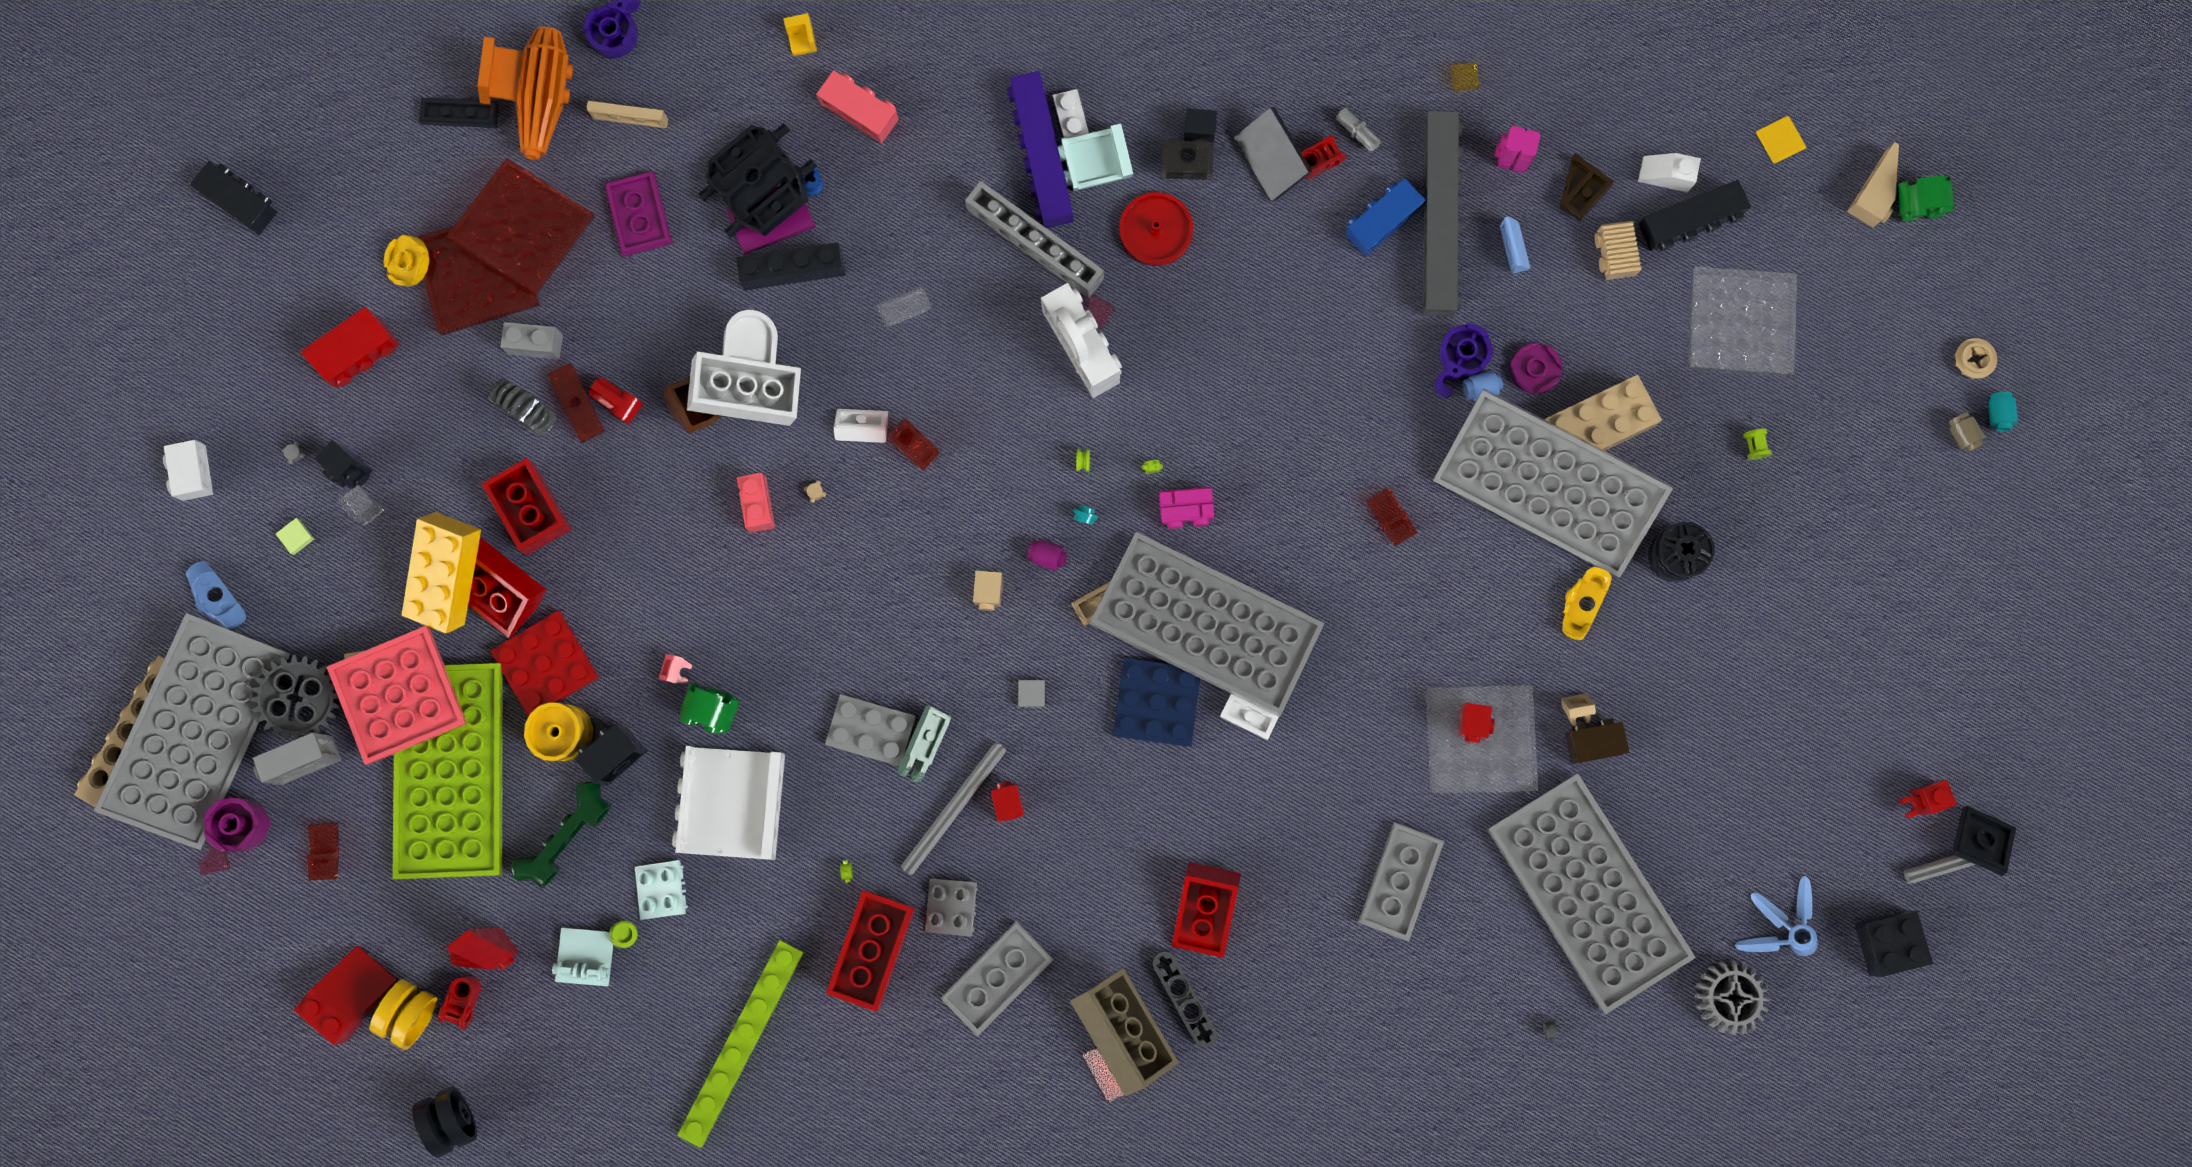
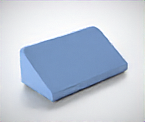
M1505 217L1500 225V230L1510 270L1512 273L1529 270L1530 264L1519 222L1513 218Z

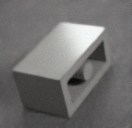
M504 322L500 347L508 355L560 360L563 334L556 327Z

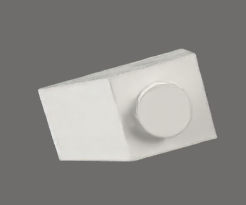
M1678 153L1644 156L1638 182L1688 193L1696 183L1701 158Z

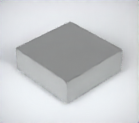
M1018 680V707H1045V680Z

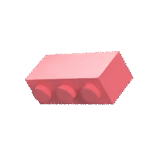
M833 70L816 94L819 103L882 144L899 120L896 107L885 99L881 101L876 98L875 93L865 86L861 88L854 84L855 81L845 73L840 75Z

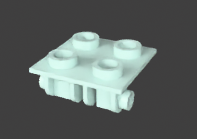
M679 860L635 867L640 920L686 914L685 909L688 906H686L685 895L682 894L686 892V890H682V885L685 882H681L684 866H681Z
M561 928L557 963L553 964L552 974H556L555 982L609 986L613 944L610 941L609 932Z

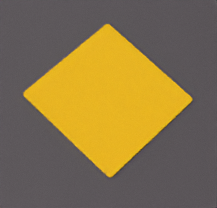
M1789 116L1756 131L1773 164L1807 148Z

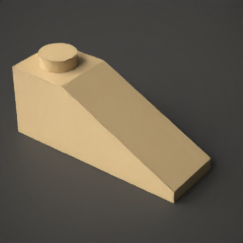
M1896 142L1885 150L1847 211L1872 228L1879 222L1885 223L1893 212V209L1890 207L1896 197L1899 144Z

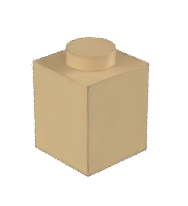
M975 572L973 603L979 606V610L994 611V607H1001L1002 573Z

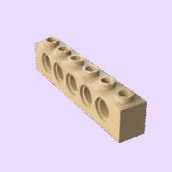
M158 655L149 664L146 677L134 689L132 700L129 705L122 709L119 716L120 720L115 728L109 731L105 739L106 743L91 761V768L77 784L78 789L74 795L96 807L105 787L103 776L107 773L109 779L117 762V753L125 745L165 659L164 656Z

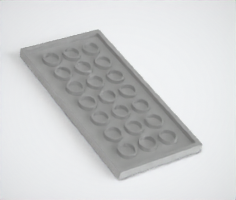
M1484 388L1433 479L1434 482L1608 571L1618 578L1621 577L1673 490L1672 485Z
M1138 532L1133 536L1090 621V625L1278 717L1281 716L1325 624Z
M186 613L94 812L201 850L206 840L204 816L212 804L218 800L225 799L259 725V722L256 720L261 716V713L252 712V709L257 707L258 703L250 701L251 698L258 695L251 688L260 686L255 678H264L263 668L271 671L273 669L270 662L275 661L280 666L281 657H286L288 660L291 654Z
M1578 773L1487 829L1603 1014L1606 1015L1696 958Z

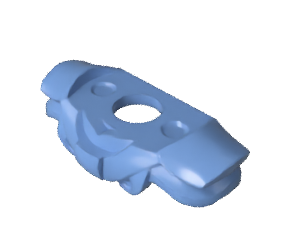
M204 561L190 566L186 572V577L198 611L203 614L205 613L213 621H217L222 627L227 629H234L246 620V613L216 572ZM212 588H220L223 591L222 598L216 602L210 601L208 599V592Z

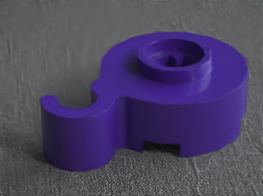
M614 0L611 3H606L607 6H601L598 9L593 8L589 12L583 27L586 38L596 53L602 57L613 59L623 57L631 52L637 42L638 30L630 14L640 7L641 0ZM615 28V31L613 33H607L608 30L612 31Z
M1467 323L1466 325L1453 327L1441 341L1439 359L1445 370L1439 374L1434 383V390L1440 397L1448 398L1452 393L1451 388L1444 386V380L1455 382L1460 378H1468V376L1479 374L1491 361L1493 354L1492 343L1489 339V334L1480 326ZM1466 346L1470 348L1469 353H1472V355L1465 356L1461 353L1460 349H1464Z

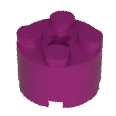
M232 797L218 800L209 807L204 816L205 838L213 847L224 851L246 852L254 849L265 839L271 826V820L265 809L258 802L245 798Z

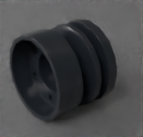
M1680 522L1665 529L1652 540L1648 550V560L1651 569L1658 577L1668 582L1680 583L1701 574L1710 566L1714 558L1715 545L1711 535L1704 527L1694 522ZM1683 546L1687 547L1686 555L1682 553Z

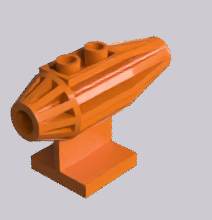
M537 27L522 51L496 47L495 38L484 37L477 85L480 103L490 104L491 97L516 101L520 152L524 154L525 158L530 160H540V157L546 155L561 112H563V105L569 104L570 89L566 88V81L572 80L573 65L569 64V56L567 55L561 32L550 27Z

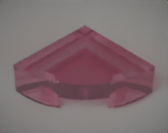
M1092 294L1089 302V311L1093 315L1098 329L1102 330L1115 307Z
M212 847L201 863V876L230 869L227 851Z

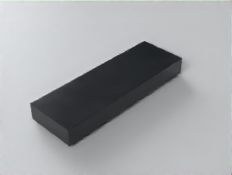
M421 98L419 122L421 125L497 128L499 103L491 101L490 104L480 103V100Z

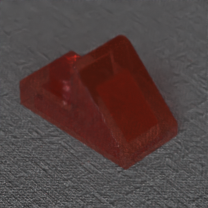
M906 418L888 436L892 445L897 450L903 452L922 471L940 453Z

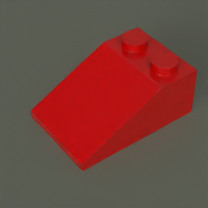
M1189 862L1171 947L1224 958L1241 873Z
M356 946L306 994L293 1011L332 1045L342 1044L348 1040L398 979L360 946Z

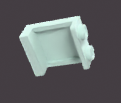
M1121 124L1113 125L1110 129L1069 139L1066 137L1061 138V145L1057 146L1060 160L1065 161L1067 171H1063L1066 185L1072 186L1073 192L1133 176Z

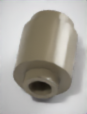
M1968 412L1948 422L1951 426L1949 430L1961 451L1967 449L1968 452H1972L1984 445L1982 440L1986 436L1974 416L1970 417Z

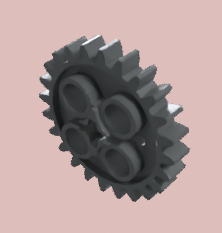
M297 655L292 656L290 663L286 657H281L280 666L275 661L270 662L273 670L270 671L263 668L262 672L265 677L255 678L260 686L251 688L253 692L258 693L257 697L250 699L251 702L258 703V706L253 708L252 712L261 713V716L256 721L266 720L267 723L264 730H268L271 727L275 728L273 736H277L281 731L284 732V740H288L291 734H294L295 740L301 738V733H304L306 736L311 734V730L319 734L322 733L319 725L322 724L325 727H329L330 723L327 718L337 717L332 712V708L341 707L340 704L334 702L338 695L334 693L335 687L331 683L330 675L325 674L327 665L319 669L317 668L319 664L318 659L309 664L308 656H304L302 661L299 662ZM284 674L292 678L293 684L289 689H283L279 685V679ZM299 675H303V682L298 693L300 697H303V700L296 703L294 719L290 721L289 714L294 700L290 698V694L296 693ZM310 680L319 683L320 690L316 695H311L306 690V685ZM277 700L284 702L286 705V711L283 715H277L273 711V704ZM303 706L310 707L314 712L313 718L310 721L303 720L300 716V710Z

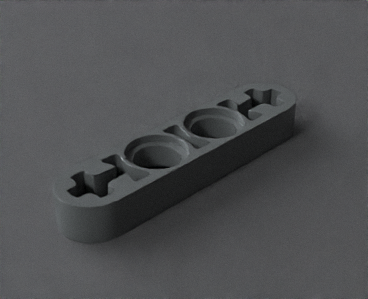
M1168 951L1157 953L1153 959V968L1194 1042L1200 1047L1207 1048L1212 1046L1217 1039L1216 1030L1173 954ZM1161 956H1164L1166 959L1171 958L1172 962L1169 964L1172 972L1178 969L1180 973L1171 976L1166 982L1163 979V976L1168 975L1166 970L1157 967ZM1176 979L1184 981L1186 985L1184 993L1180 995H1175L1170 990L1171 983ZM1189 1003H1194L1199 1008L1198 1016L1193 1019L1187 1018L1183 1013L1184 1007ZM1202 1017L1206 1019V1022L1201 1023L1204 1029L1212 1031L1208 1042H1205L1204 1039L1198 1040L1197 1036L1200 1035V1031L1197 1026L1193 1029L1190 1027V1024L1198 1022Z

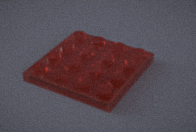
M506 158L446 237L448 241L534 296H537L594 219V214Z
M511 209L418 236L424 242L429 254L428 271L423 280L437 330L441 336L540 306L515 216Z

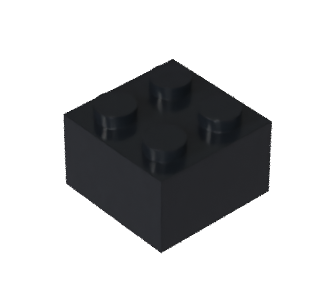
M610 724L600 731V738L593 744L589 742L578 751L580 755L574 760L594 784L608 786L648 751L627 727L618 724L612 726Z
M1905 910L1854 923L1869 976L1884 977L1933 964L1918 911Z

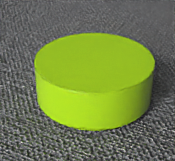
M628 921L616 922L609 931L610 941L619 948L632 946L638 936L636 927Z

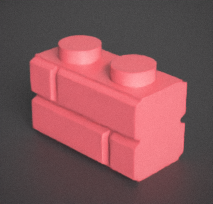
M763 473L737 477L745 528L750 533L775 528L767 478Z

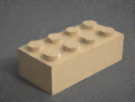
M1638 375L1544 419L1604 451L1654 428L1662 421Z

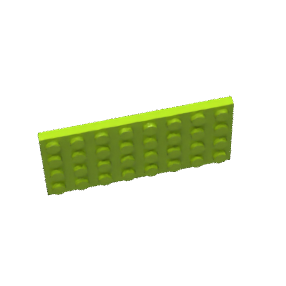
M501 663L445 665L467 724L394 754L393 879L502 875L503 672L501 671Z

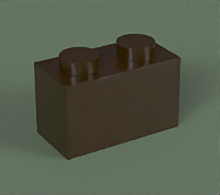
M1611 718L1597 721V727L1588 728V723L1572 726V731L1565 733L1572 765L1630 753L1623 721L1614 723V719Z

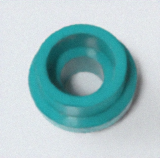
M1080 505L1079 509H1073L1075 513L1074 520L1093 525L1095 519L1099 517V515L1094 513L1095 509L1089 506Z

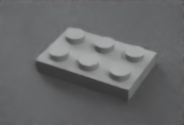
M840 694L825 745L899 766L908 748L916 716Z

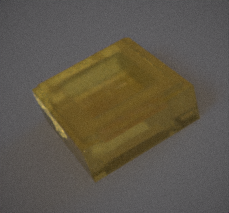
M1476 62L1451 65L1450 74L1453 92L1479 89L1480 84Z

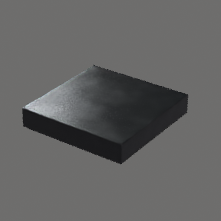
M1965 806L1961 811L1952 854L2003 876L2008 871L2016 827L1969 806Z

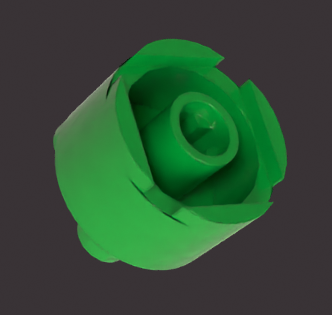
M1943 175L1916 179V182H1913V185L1908 186V181L1896 185L1900 217H1902V222L1919 220L1918 217L1927 215L1928 219H1937L1944 217V214L1954 212L1955 205L1951 176L1947 178Z
M690 683L679 712L681 715L679 720L690 725H695V723L705 725L704 730L714 734H719L720 732L726 734L727 731H730L741 700L734 699V696L711 687L702 690L699 688L700 684Z

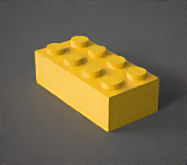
M438 512L417 519L401 616L446 634L465 625L481 529Z

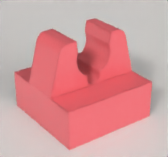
M666 654L658 679L675 684L687 683L688 679L682 678L679 672L682 668L691 669L692 665L685 661L684 658Z

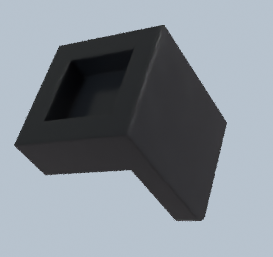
M1188 108L1186 111L1184 141L1214 144L1217 111Z

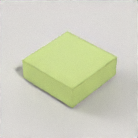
M295 518L276 533V536L292 555H295L314 540V537L298 518Z

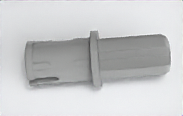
M1346 107L1339 112L1335 120L1340 122L1351 133L1350 137L1356 138L1371 152L1379 146L1380 139L1366 127L1365 121L1361 122Z

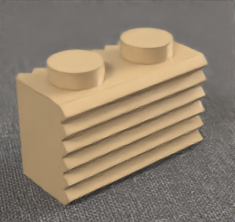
M1633 221L1601 225L1594 238L1595 246L1600 248L1602 255L1599 258L1600 272L1605 273L1606 280L1636 276L1641 271Z

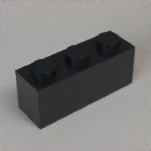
M208 161L190 183V186L254 233L260 235L278 212L270 206L273 201L261 192L256 196L251 192L253 187L243 179L239 178L236 181L231 178L233 172L222 164L216 167Z

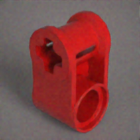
M1334 135L1325 137L1317 144L1301 152L1307 161H1311L1314 164V167H1310L1313 172L1304 179H1311L1326 170L1332 169L1347 158L1345 153L1340 152L1334 142L1336 140Z
M468 975L457 978L451 983L438 1014L439 1022L447 1021L458 1025L461 1030H465L468 1027L481 992V983L478 978ZM463 982L469 985L470 992L468 995L463 994L461 991Z

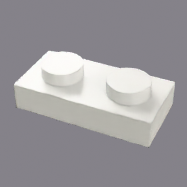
M1075 89L1053 95L1063 138L1069 139L1089 134L1078 90Z
M1233 694L1230 695L1220 715V718L1265 740H1268L1279 718Z

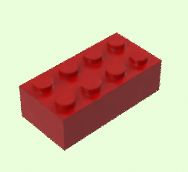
M862 890L826 994L878 1012L881 1009L916 907L867 890Z

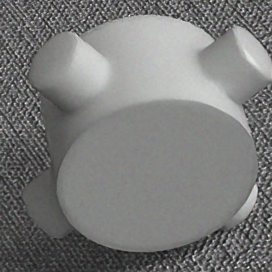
M297 442L282 449V453L288 459L287 463L293 464V462H297L305 457Z

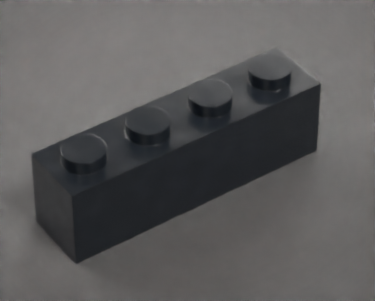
M1738 179L1644 216L1638 225L1650 252L1656 249L1665 251L1673 247L1676 241L1683 239L1684 242L1696 238L1699 232L1706 230L1707 233H1710L1722 227V223L1730 221V224L1742 220L1745 218L1744 214L1751 208V205Z
M838 242L736 257L739 282L745 291L846 276L843 254Z

